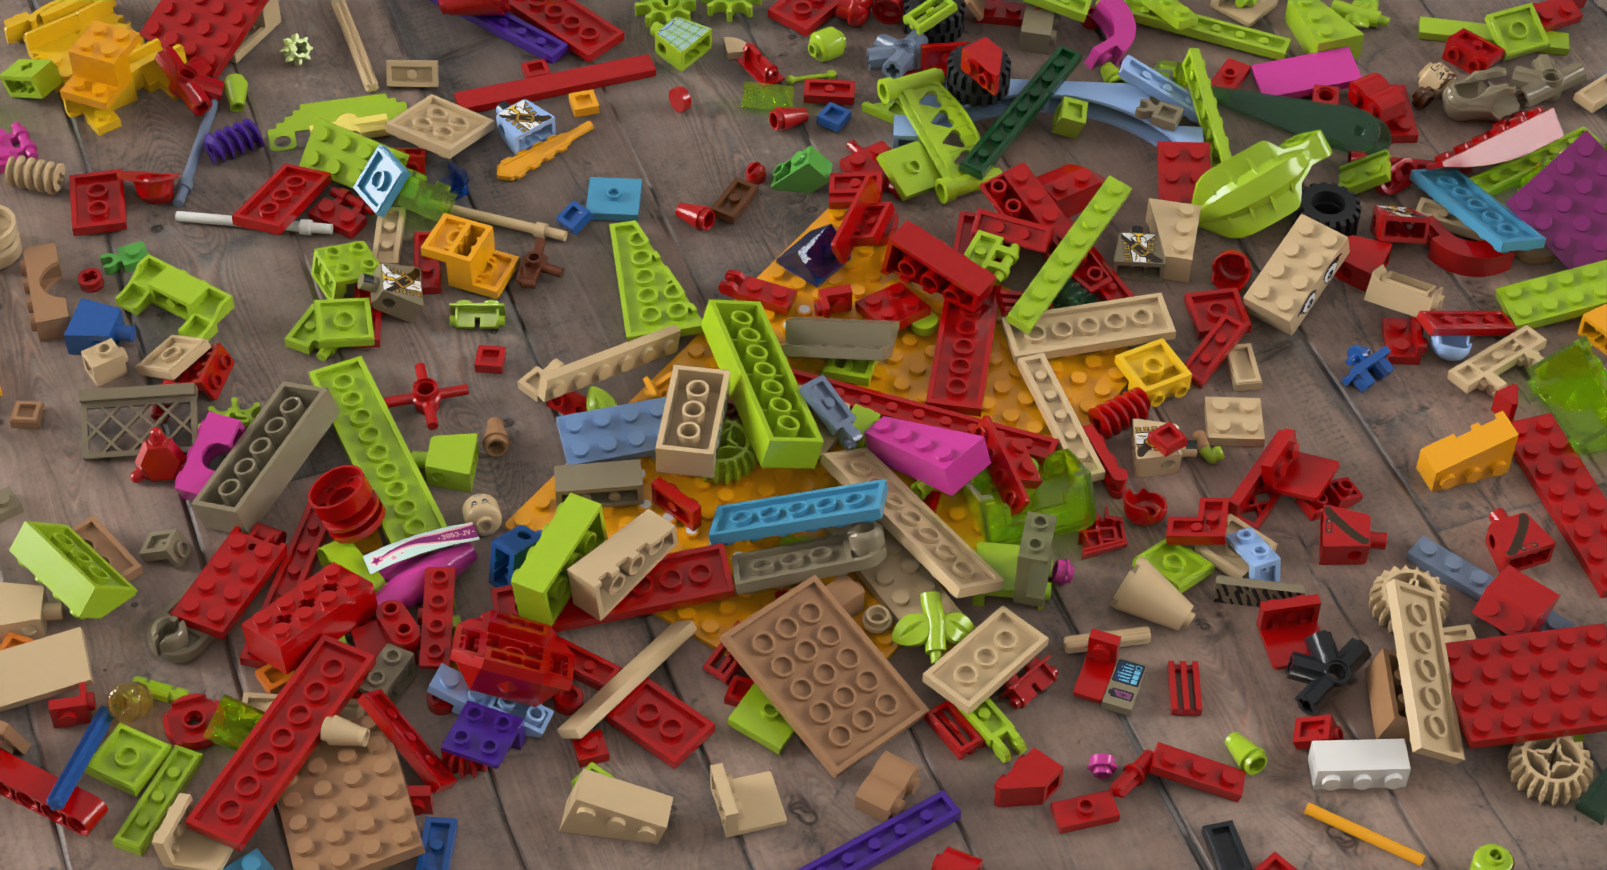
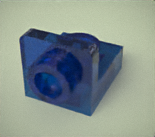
M454 162L448 164L449 175L427 186L428 194L436 201L451 204L469 194V176L463 168L460 169Z

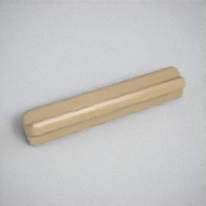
M1148 626L1104 631L1121 636L1120 647L1151 642V632ZM1090 633L1065 636L1063 639L1065 653L1087 652Z

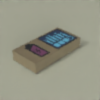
M1118 657L1102 700L1101 708L1131 716L1148 665Z

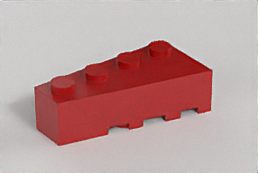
M906 220L889 238L881 268V273L889 276L891 273L900 276V281L906 284L911 282L923 286V291L931 295L936 292L940 293L945 301L973 313L992 294L997 278L989 270L979 266L964 254L957 252L946 245L945 242L932 236L909 220Z

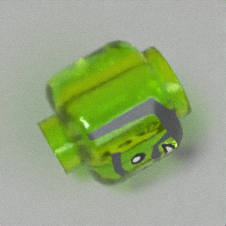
M1160 60L1152 68L1181 87L1185 88L1187 86L1182 62Z

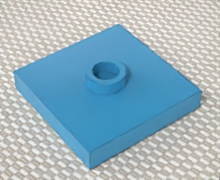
M379 144L353 188L376 215L385 217L410 176V172L386 146Z
M590 177L586 208L594 216L591 220H636L638 222L642 179Z

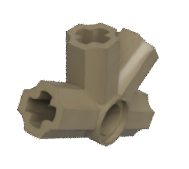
M1542 54L1532 60V69L1516 66L1510 86H1516L1515 97H1517V102L1521 108L1527 109L1542 101H1558L1563 91L1586 81L1587 72L1584 69V65L1578 61L1558 70L1554 59L1550 58L1548 54Z

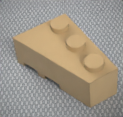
M1152 198L1148 199L1145 221L1150 233L1158 235L1165 259L1163 279L1189 283L1201 206Z
M583 768L566 801L559 832L658 844L667 829L673 797Z

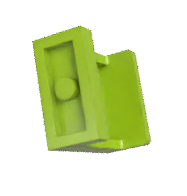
M977 542L976 553L1005 582L1000 591L973 595L972 606H984L985 596L1014 598L1020 545ZM1052 560V564H1051V569H1050L1049 577L1052 576L1053 560ZM1051 582L1047 583L1044 600H1050ZM1044 603L1043 607L1037 606V610H1043Z

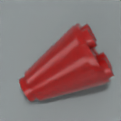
M438 0L443 15L502 16L506 12H510L508 0Z

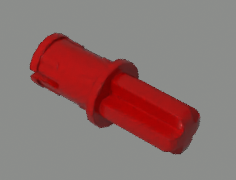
M1145 750L1138 759L1124 767V772L1110 785V789L1113 792L1112 795L1115 798H1124L1136 786H1141L1145 782V777L1150 772L1153 751Z

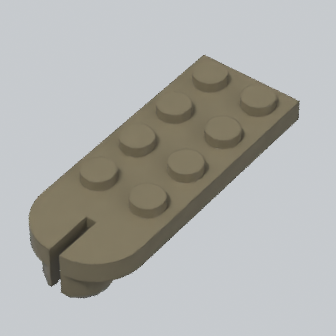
M858 522L852 525L848 533L731 555L737 595L744 593L755 594L760 590L769 588H785L790 584L804 582L813 575H816L819 579L830 576L841 577L850 572L869 569L885 560L887 548L883 527L879 523Z
M279 564V565L277 566V568L274 570V572H273L272 575L269 577V579L266 581V583H265L264 586L261 588V590L258 592V594H259V593L271 582V580L275 577V575H276V573H277V571H278V569H279L280 564ZM198 575L148 626L147 640L150 650L158 657L162 654V658L165 661L172 663L190 661L199 656L216 638L187 627L184 620L179 622L178 617L170 615Z

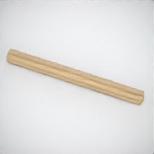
M331 0L332 7L364 88L368 93L376 92L379 89L378 81L346 1Z

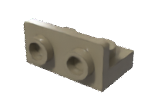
M388 643L376 658L377 663L362 682L358 691L367 693L382 689L396 706L417 676L414 653Z

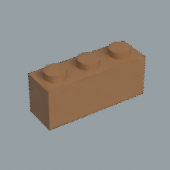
M1382 648L1365 669L1375 738L1405 739V744L1410 741V733L1405 713L1406 708L1396 656L1397 652Z

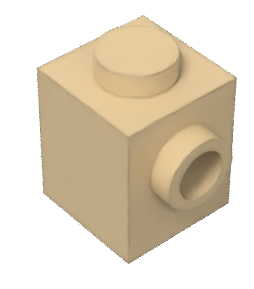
M112 338L81 351L85 371L97 387L128 374L126 362L129 359L127 353L122 346L118 347Z

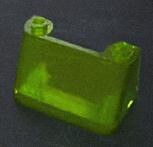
M1585 335L1526 369L1530 380L1526 381L1534 395L1540 394L1569 435L1570 438L1567 441L1576 453L1580 452L1583 456L1607 450V371L1600 358H1597L1593 353V346Z
M1069 448L1049 454L1043 463L1044 476L1041 477L1042 484L1038 489L1025 488L1030 498V503L1022 513L1012 516L1010 507L1003 503L996 488L991 489L989 479L984 474H977L961 489L984 542L1020 545L1027 511L1056 516L1057 521L1053 537L1086 529L1094 523L1096 519V505L1091 472Z

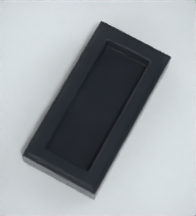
M1233 820L1202 827L1201 833L1216 870H1253Z

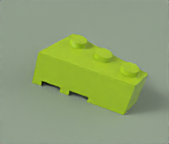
M1288 0L1284 21L1306 54L1349 46L1353 58L1360 57L1364 34L1321 0Z

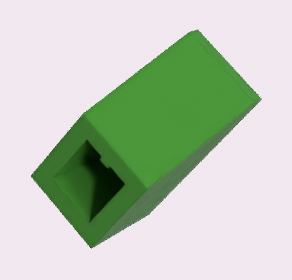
M809 146L803 151H798L791 159L785 163L778 164L774 168L771 187L774 190L812 193L829 182L832 163L814 147Z

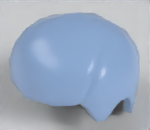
M1430 336L1431 349L1436 355L1447 361H1460L1465 358L1470 352L1472 343L1469 344L1470 336Z

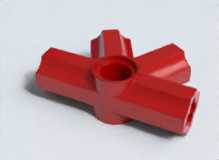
M165 47L156 54V62L170 80L169 91L174 96L182 98L194 116H201L209 111L213 104L210 100L220 101L224 89V81L208 77L212 67L207 58L204 56H194L184 64L173 47Z

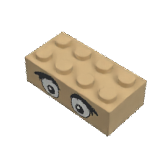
M1301 214L1244 295L1243 300L1247 313L1292 336L1350 253L1348 237Z
M682 365L673 366L655 447L656 472L714 478L730 398L729 370Z

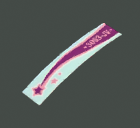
M472 522L411 536L384 546L363 556L369 573L373 574L413 556L454 544L477 541L480 538Z

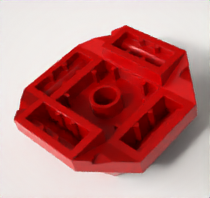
M491 609L482 613L479 618L468 619L457 624L450 660L457 663L470 690L537 707L562 690L570 691L573 682L575 655L565 643L556 638L557 633L550 625Z

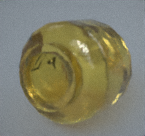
M140 682L120 683L111 689L107 697L109 714L115 720L122 723L140 721L146 718L154 705L151 690Z

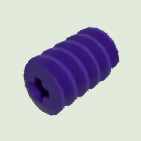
M248 118L244 119L242 124L236 122L232 127H224L223 131L218 129L214 131L213 135L208 133L204 136L205 149L214 165L217 164V157L223 163L226 162L227 153L232 159L236 158L235 150L244 155V146H247L251 152L254 151L255 142L260 148L264 147L259 128Z

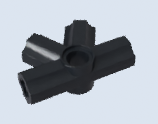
M1323 630L1305 639L1304 642L1310 656L1292 652L1287 664L1286 675L1288 679L1308 684L1295 697L1298 707L1304 713L1316 716L1371 658L1372 654L1369 646L1362 640L1351 638L1338 651L1331 632ZM1329 673L1335 675L1338 680L1333 679Z

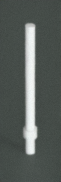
M177 211L175 215L177 222L236 226L233 225L232 215ZM300 219V221H293L284 231L299 232L300 235H312V233L332 235L333 224L314 223L310 219Z

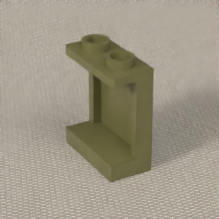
M1027 511L1018 553L1013 602L1043 607L1053 554H1050L1057 521V517L1054 515Z

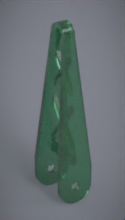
M1211 86L1213 96L1216 97L1218 105L1294 134L1321 129L1331 148L1347 154L1349 151L1366 152V155H1371L1384 149L1388 150L1391 144L1392 135L1388 125L1364 110L1344 105Z

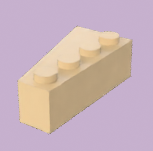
M650 509L636 517L567 569L573 603L601 622L678 544L676 526Z

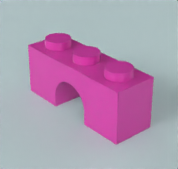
M209 411L206 419L200 423L198 437L194 445L189 448L186 464L183 470L178 473L175 481V489L183 499L193 501L215 472L209 469L212 460L218 455L229 454L244 434L246 428L240 420Z

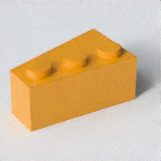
M1503 411L1495 414V420L1482 426L1478 422L1471 425V431L1461 436L1455 437L1454 434H1451L1421 448L1416 469L1431 492L1442 489L1446 490L1453 486L1474 483L1481 479L1497 477L1508 473L1519 434Z

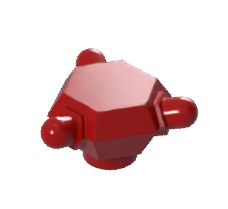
M154 427L150 431L148 440L143 442L134 462L137 465L135 466L136 470L131 473L130 479L133 483H140L144 479H149L151 482L176 480L178 473L183 470L186 464L187 456L172 438H167L163 434V430L160 427Z

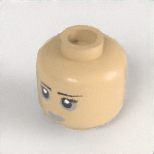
M484 493L473 495L462 506L464 523L472 522L479 537L489 536L499 529L502 523V514L496 499L491 495Z

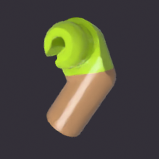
M1198 430L1193 433L1192 438L1197 441V451L1208 463L1217 464V461L1225 459L1221 446L1211 449L1204 431Z

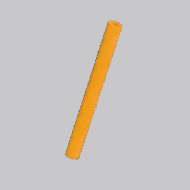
M1309 802L1305 808L1304 814L1422 867L1426 855Z

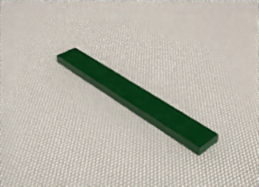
M1060 45L960 162L959 171L982 180L1079 65L1083 54Z

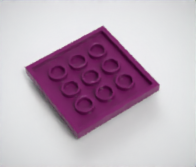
M1586 130L1505 202L1515 215L1546 238L1544 246L1567 270L1599 262L1607 257V151Z

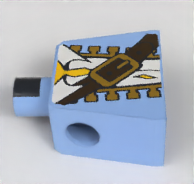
M521 100L512 106L504 101L496 108L498 134L515 156L517 152L523 149H530L533 144L544 142L547 140V137L553 134L556 135L555 117L528 100Z

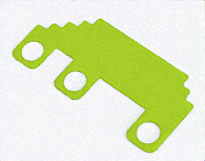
M383 93L300 104V109L292 111V116L285 117L282 123H277L275 129L267 130L270 149L272 151L294 149L297 146L295 132L309 130V126L314 125L317 117L329 122H335L338 117L346 113L354 114L358 118L386 113L389 122L407 110V103L397 102L396 98H387V94ZM281 136L291 139V143L286 147H278L274 141Z

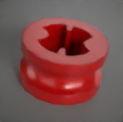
M86 268L78 274L77 279L82 291L94 293L104 287V279L99 269Z

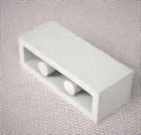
M1405 739L1312 741L1308 755L1313 790L1396 789L1406 787L1411 771Z

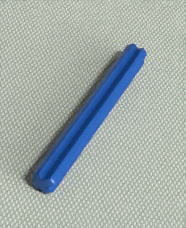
M107 704L106 707L100 706L46 799V803L51 806V810H62L68 802L112 724L113 717L116 716V712L112 710L113 706Z

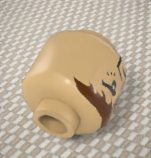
M1430 62L1418 74V85L1424 88L1432 87L1433 93L1436 95L1434 99H1438L1442 96L1444 89L1455 81L1456 75L1442 62L1434 64Z

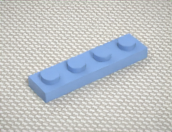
M1127 55L1124 58L1118 74L1119 77L1159 101L1184 108L1183 115L1190 121L1199 124L1188 90L1132 56Z

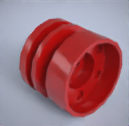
M342 465L322 474L313 483L308 492V501L319 519H321L331 538L338 543H353L364 539L372 534L385 518L386 509L375 490L372 489L362 469L355 465Z

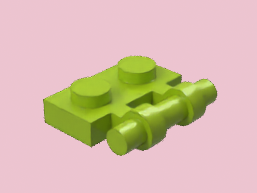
M978 230L964 255L997 276L995 286H999L1009 276L1010 267L1016 264L1021 248L1016 243L1011 244L1010 247L1003 246V237ZM995 258L1002 259L1001 263L994 261Z
M313 303L284 338L285 347L310 355L314 348L320 349L316 356L321 361H325L329 356H333L338 350V347L318 348Z

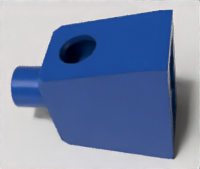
M81 298L64 333L68 354L82 355L81 351L110 338L113 339L116 345H118L119 341L133 342L136 336L135 326L125 325L122 311L119 308Z
M519 525L491 541L489 583L496 588L511 585L514 571L518 568L520 569L526 560L528 550L535 546L540 539L541 529L535 532L525 525Z

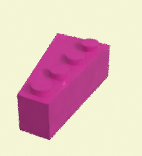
M883 416L864 431L869 450L885 465L914 479L923 481L925 484L951 496L991 464L984 436Z

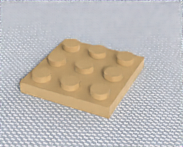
M431 94L387 122L386 132L396 136L398 139L413 143L419 148L434 152L440 157L450 159L494 130L495 120Z

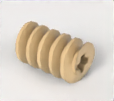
M20 155L16 160L14 156H10L5 168V181L10 187L27 188L31 191L37 190L41 193L47 192L48 194L55 195L64 184L66 168L64 163H58L56 166L54 161H49L46 165L43 159H39L36 163L33 157L26 160L25 156Z

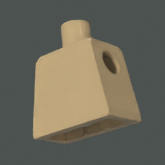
M0 582V645L9 632L32 639L43 638L46 635L48 620H64V603L49 602L45 587L41 585Z

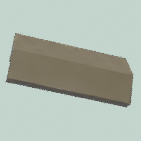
M792 317L786 319L785 342L780 343L784 355L791 357L883 361L892 356L899 330V321Z

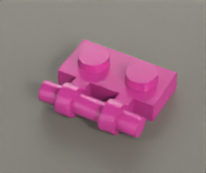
M14 122L11 125L12 133L6 134L3 128L0 129V174L5 172L10 156H14L16 160L20 155L28 157V159L30 157L35 158V160L38 158L37 147L32 140H29V133L20 122ZM20 144L19 147H13L14 145Z

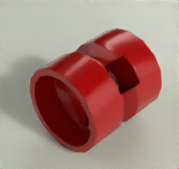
M875 0L872 6V13L883 24H896L903 17L904 0Z

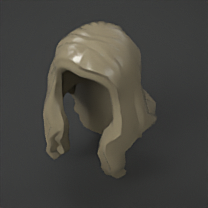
M1496 66L1486 70L1474 71L1464 80L1450 83L1442 94L1446 115L1456 121L1478 119L1498 122L1506 117L1510 118L1512 114L1517 113L1520 110V104L1517 102V97L1511 95L1516 93V86L1509 87L1508 83L1490 85L1486 88L1481 84L1482 80L1506 76V68Z

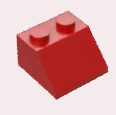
M1507 565L1487 586L1471 613L1508 635L1540 631L1561 595Z

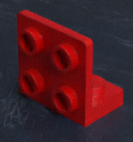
M1285 428L1261 463L1264 490L1318 502L1340 467L1339 461L1299 452L1300 445L1297 443L1296 431Z

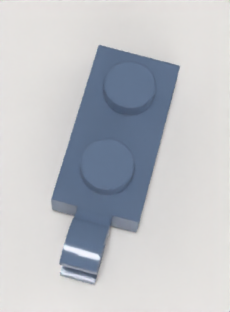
M822 374L802 385L799 389L800 394L831 435L839 432L841 443L847 451L856 447V442L863 438L861 432L853 426L857 418L826 377Z

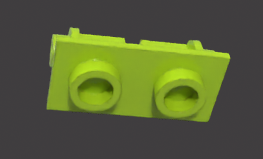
M459 300L456 303H449L452 314L450 315V326H455V329H475V319H480V329H500V326H505L506 309L504 303L496 300H487L484 303Z

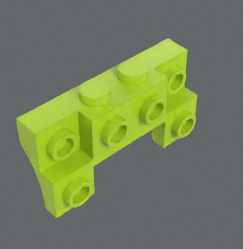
M150 254L137 264L130 281L115 297L117 306L137 316L153 303L186 320L178 329L180 336L202 338L208 341L218 332L217 323L235 308L232 295Z

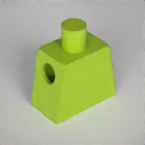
M478 434L433 436L430 440L428 452L412 451L411 455L417 467L425 469L429 485L472 493L480 453Z

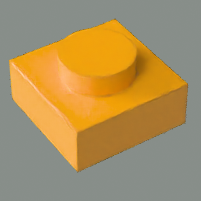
M593 89L568 94L569 103L575 118L600 113L599 103Z

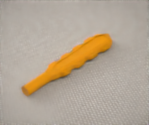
M586 121L566 133L553 134L547 137L546 141L537 142L532 145V148L523 149L517 152L516 156L501 160L500 164L497 165V179L513 181L524 177L529 170H535L541 166L542 162L553 159L556 153L566 151L572 141L593 130L592 122Z

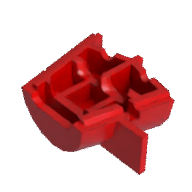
M1105 506L1103 517L1097 513L1085 512L1083 530H1079L1078 545L1083 547L1081 561L1126 548L1128 545L1123 517L1109 515L1108 506Z

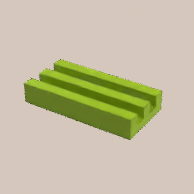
M927 0L904 15L903 22L906 25L910 24V28L912 30L916 29V33L920 36L958 10L957 4L953 0Z

